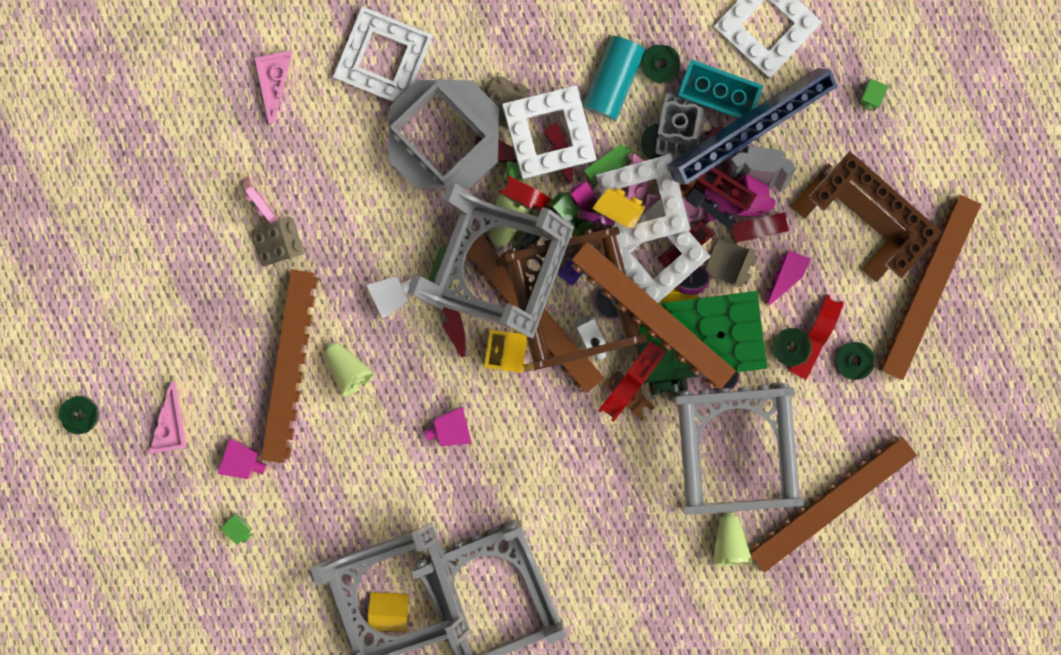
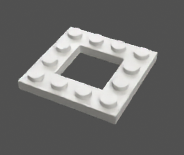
M738 0L716 23L714 28L769 79L822 23L799 0H768L794 24L768 51L741 26L764 0Z
M362 6L333 78L394 103L415 83L433 35ZM373 33L407 46L394 81L359 67Z
M577 86L502 104L522 180L597 160ZM562 110L572 147L536 155L527 119Z
M671 154L596 175L601 196L608 188L614 189L617 187L621 189L657 179L666 216L638 223L635 228H626L615 222L613 227L618 226L620 232L616 236L620 249L691 230L679 183L674 182L667 164L673 161Z
M660 199L639 218L637 224L666 216L662 200ZM689 231L667 236L682 254L654 279L631 253L640 244L620 249L626 275L657 303L711 257Z

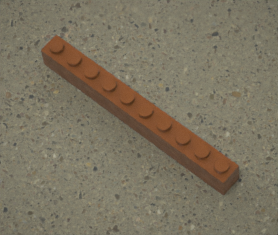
M958 195L950 200L948 205L950 211L948 215H944L940 223L943 226L941 229L942 233L933 242L934 247L932 251L929 250L925 256L926 265L917 274L918 283L911 288L909 296H911L910 301L904 304L901 311L903 313L901 321L898 320L894 326V331H896L894 337L890 338L886 344L888 349L886 355H882L878 362V366H880L879 371L899 380H904L982 205L981 203L963 195Z
M481 235L471 245L466 259L468 261L472 259L475 262L476 266L474 268L481 276L483 274L489 279L487 281L488 285L493 290L497 288L500 291L501 295L499 297L505 304L510 303L518 307L514 287L506 269L503 266H497L496 259L500 258V256ZM544 308L540 320L547 347L551 351L550 357L579 351L580 349ZM587 357L562 363L564 366L562 368L563 372L568 377H574L576 380L574 384L581 392L585 390L588 393L604 379Z
M584 242L569 260L572 263L571 267L577 273H584L587 276L586 280L592 286H599L602 289L601 293L610 300L612 298L617 302L616 306L621 311L630 313L632 315L631 319L636 324L645 326L647 328L645 331L651 337L660 339L662 341L660 344L666 350L675 352L676 359L683 364L686 362L690 365V371L698 377L701 375L705 378L704 383L711 389H722L736 372L590 243Z
M293 269L290 272L261 460L285 463L291 457L292 448H289V442L293 440L295 429H292V423L296 421L298 410H295V404L299 402L301 391H298L299 383L302 384L304 372H301L302 364L305 365L307 353H304L305 345L308 346L310 335L307 334L308 326L311 327L313 316L310 315V309L315 306L316 297L313 296V290L317 289L319 280L316 277V273Z
M894 436L886 442L888 444L883 449L880 447L872 452L871 455L873 457L867 461L866 459L860 461L856 465L857 469L852 473L848 471L841 476L842 480L836 484L834 482L826 488V493L822 496L818 494L810 500L811 504L809 506L800 507L795 512L796 516L792 519L788 517L780 523L781 527L776 531L774 529L769 531L765 535L766 539L762 542L756 541L749 547L751 549L750 555L760 569L765 573L914 459L917 454L904 437Z

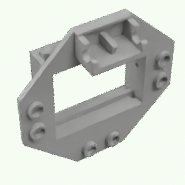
M441 78L439 80H417L390 106L388 161L415 189H446L449 182L456 183L463 189H471L498 163L499 107L472 80H442ZM437 94L482 139L444 177L399 131Z

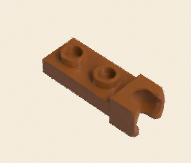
M617 371L604 384L613 392L624 376ZM639 391L636 392L627 404V407L641 421L644 419L640 411L642 407H648L650 410L655 408Z

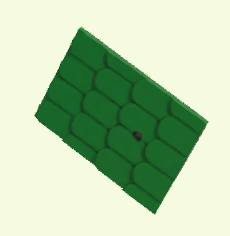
M757 291L659 303L736 372L768 369ZM642 324L639 325L641 333H646L648 340L638 343L639 354L643 352L650 341L666 352L644 383L698 377L690 371V365L686 362L684 364L676 359L675 352L666 350L660 344L662 342L660 339L651 337L645 331L647 328Z

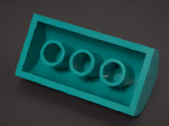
M611 35L582 107L617 122L646 50L633 41Z
M691 59L677 96L733 117L741 118L756 108L764 85Z

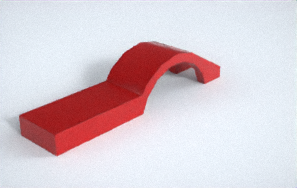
M509 175L506 176L505 179L509 180L505 190L500 189L498 193L532 210L537 205L540 208V212L542 207L548 208L546 205L552 200L549 196Z
M826 295L819 315L807 334L812 343L811 355L806 363L790 367L789 372L807 380L824 344L835 328L844 302L840 301L838 303L830 299V295Z
M650 341L598 411L606 412L612 417L611 421L614 422L666 352Z

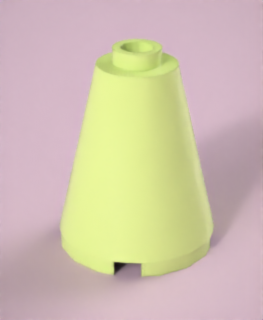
M500 193L497 196L496 206L529 215L532 212V209ZM508 227L490 230L489 239L491 244L499 248L506 246L518 230Z
M333 342L326 346L324 356L339 391L344 397L354 394L358 391L357 388L363 383L366 385L373 378L374 373L340 343L335 344Z
M724 513L723 517L719 518L713 565L726 566L737 565L740 562H743V564L752 563L739 517L735 516V513Z

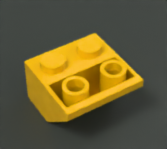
M490 329L484 368L523 373L527 346L526 336L519 333Z

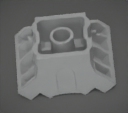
M667 93L658 129L656 154L663 156L671 154L672 158L677 159L699 145L705 106Z
M745 146L742 152L731 159L726 175L733 180H737L747 174L767 184L769 189L775 186L780 193L788 187L796 167L790 159L783 158V150Z

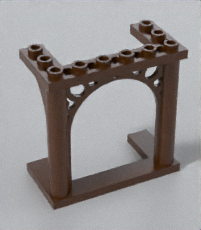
M851 151L834 166L828 163L790 206L805 219L816 206L825 211L837 197L886 240L885 244L862 269L875 282H878L888 269L899 278H902L942 233L940 229Z
M606 225L595 231L593 229L582 231V235L577 237L571 234L563 258L572 257L577 252L578 247H581L584 242H588L591 245L597 243L600 246L599 252L602 255L605 253L606 258L626 275L616 237L620 234L618 226L612 228V225ZM551 239L544 241L545 245L541 246L533 243L526 245L524 250L518 251V248L506 250V252L500 254V258L496 259L497 266H503L506 269L514 287L518 307L523 311L527 308L543 265L540 257H545ZM530 259L537 261L540 269L538 271L531 270L527 266V261ZM526 273L534 275V280L530 282V276L527 277ZM616 306L624 338L550 358L540 320L533 339L526 337L533 362L523 364L524 371H535L648 341L646 333H641L640 326L631 319L632 315L627 311L624 313Z

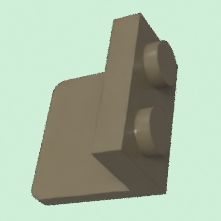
M495 76L490 84L487 96L499 107V125L508 128L502 104L528 98L531 90L523 84H515L505 77Z
M293 218L280 220L254 229L251 232L262 266H268L304 254Z
M718 239L706 270L712 277L737 287H742L743 284L746 285L751 275L748 271L750 266L754 267L758 256L755 255L756 250L746 249L724 239Z

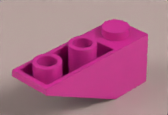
M579 182L571 190L570 198L581 211L590 212L593 210L598 200L587 182L584 184Z
M790 250L781 254L778 262L781 266L779 271L774 272L771 279L774 282L771 289L768 288L764 297L767 300L766 305H771L804 277L810 258Z

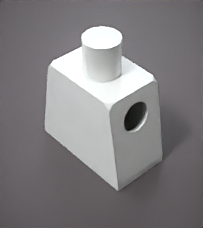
M396 276L367 285L383 319L409 302L406 294L412 279L401 283Z
M591 314L573 322L586 349L606 344ZM593 338H596L595 342H590ZM606 352L595 355L597 361L607 356Z

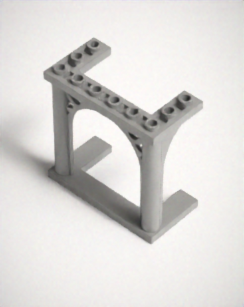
M449 182L442 200L461 212L456 220L454 232L449 239L446 253L442 257V263L435 276V282L433 283L414 274L407 293L436 308L443 309L445 307L511 328L533 339L574 226L550 209L542 207L539 217L484 202L456 183ZM485 218H486V221H487V222L490 221L489 225H487V226H486V222H485V220H484ZM476 219L480 222V229L478 231L473 230ZM508 227L551 239L525 311L506 303L504 308L482 301L469 291L465 283L463 268L467 252L474 241L489 230ZM459 279V285L455 289L450 290L453 280ZM462 289L464 291L463 295L459 293Z
M779 382L771 383V387L769 385L757 386V390H750V387H738V391L730 392V388L718 389V393H711L710 390H699V394H691L689 390H680V392L671 395L672 403L677 404L679 412L685 501H680V509L685 515L804 506L803 498L799 496L792 396L795 395L794 387H789V384ZM759 398H761L757 406H751L750 402L752 400L753 402H756ZM768 399L772 400V409L768 412H763L761 409L763 402ZM737 401V406H733L732 402ZM708 402H711L714 405H717V403H719V409L714 410L711 404ZM699 405L707 406L710 411L709 416L702 417L698 413L697 407ZM741 408L758 413L768 421L776 435L781 493L775 494V498L703 503L699 445L704 428L712 418L726 410ZM777 411V415H775L777 420L774 421L770 418V415ZM694 417L701 420L702 425L697 427L696 424L698 421H695Z
M515 519L507 522L506 527L502 529L499 526L492 528L488 531L489 534L483 537L481 534L475 535L466 544H464V541L458 542L449 551L446 548L442 549L447 565L452 569L451 576L453 580L462 566L481 556H497L514 564L526 581L544 625L543 628L477 655H505L544 638L550 644L566 637L564 622L560 620L525 536V527L522 520L518 522ZM502 540L509 543V548L504 553H500L498 550V545ZM493 542H495L494 550L488 551L486 547L488 545L491 547ZM513 548H514L515 551H516V552H513V553L516 555L515 558H511V557L509 556V554L512 552ZM471 551H474V552L476 553V555H475V556H471V555H470V552H471ZM424 556L418 559L412 570L414 579L421 578L425 584L440 622L452 619L432 558ZM456 559H459L460 563L453 565L449 560L456 561ZM466 637L459 645L451 647L454 655H473Z
M432 522L410 533L337 558L334 556L329 557L310 568V577L316 584V587L329 581L328 588L334 595L335 608L340 612L342 618L341 625L347 632L348 645L354 652L352 655H400L449 639L450 645L453 647L459 645L471 632ZM428 548L452 619L403 635H388L377 631L366 622L358 607L357 588L362 575L369 567L379 561L414 549L420 552ZM353 568V570H355L356 568H359V574H356L354 571L350 569ZM344 574L352 576L354 584L348 585L344 583L342 576ZM346 589H350V590H351V592H352V595H351V596H348L349 593H348V591H347ZM360 624L364 627V631L362 633L361 627H359ZM367 633H372L374 636L371 645H366L364 642V637ZM379 638H382L384 642H380V645L377 646Z

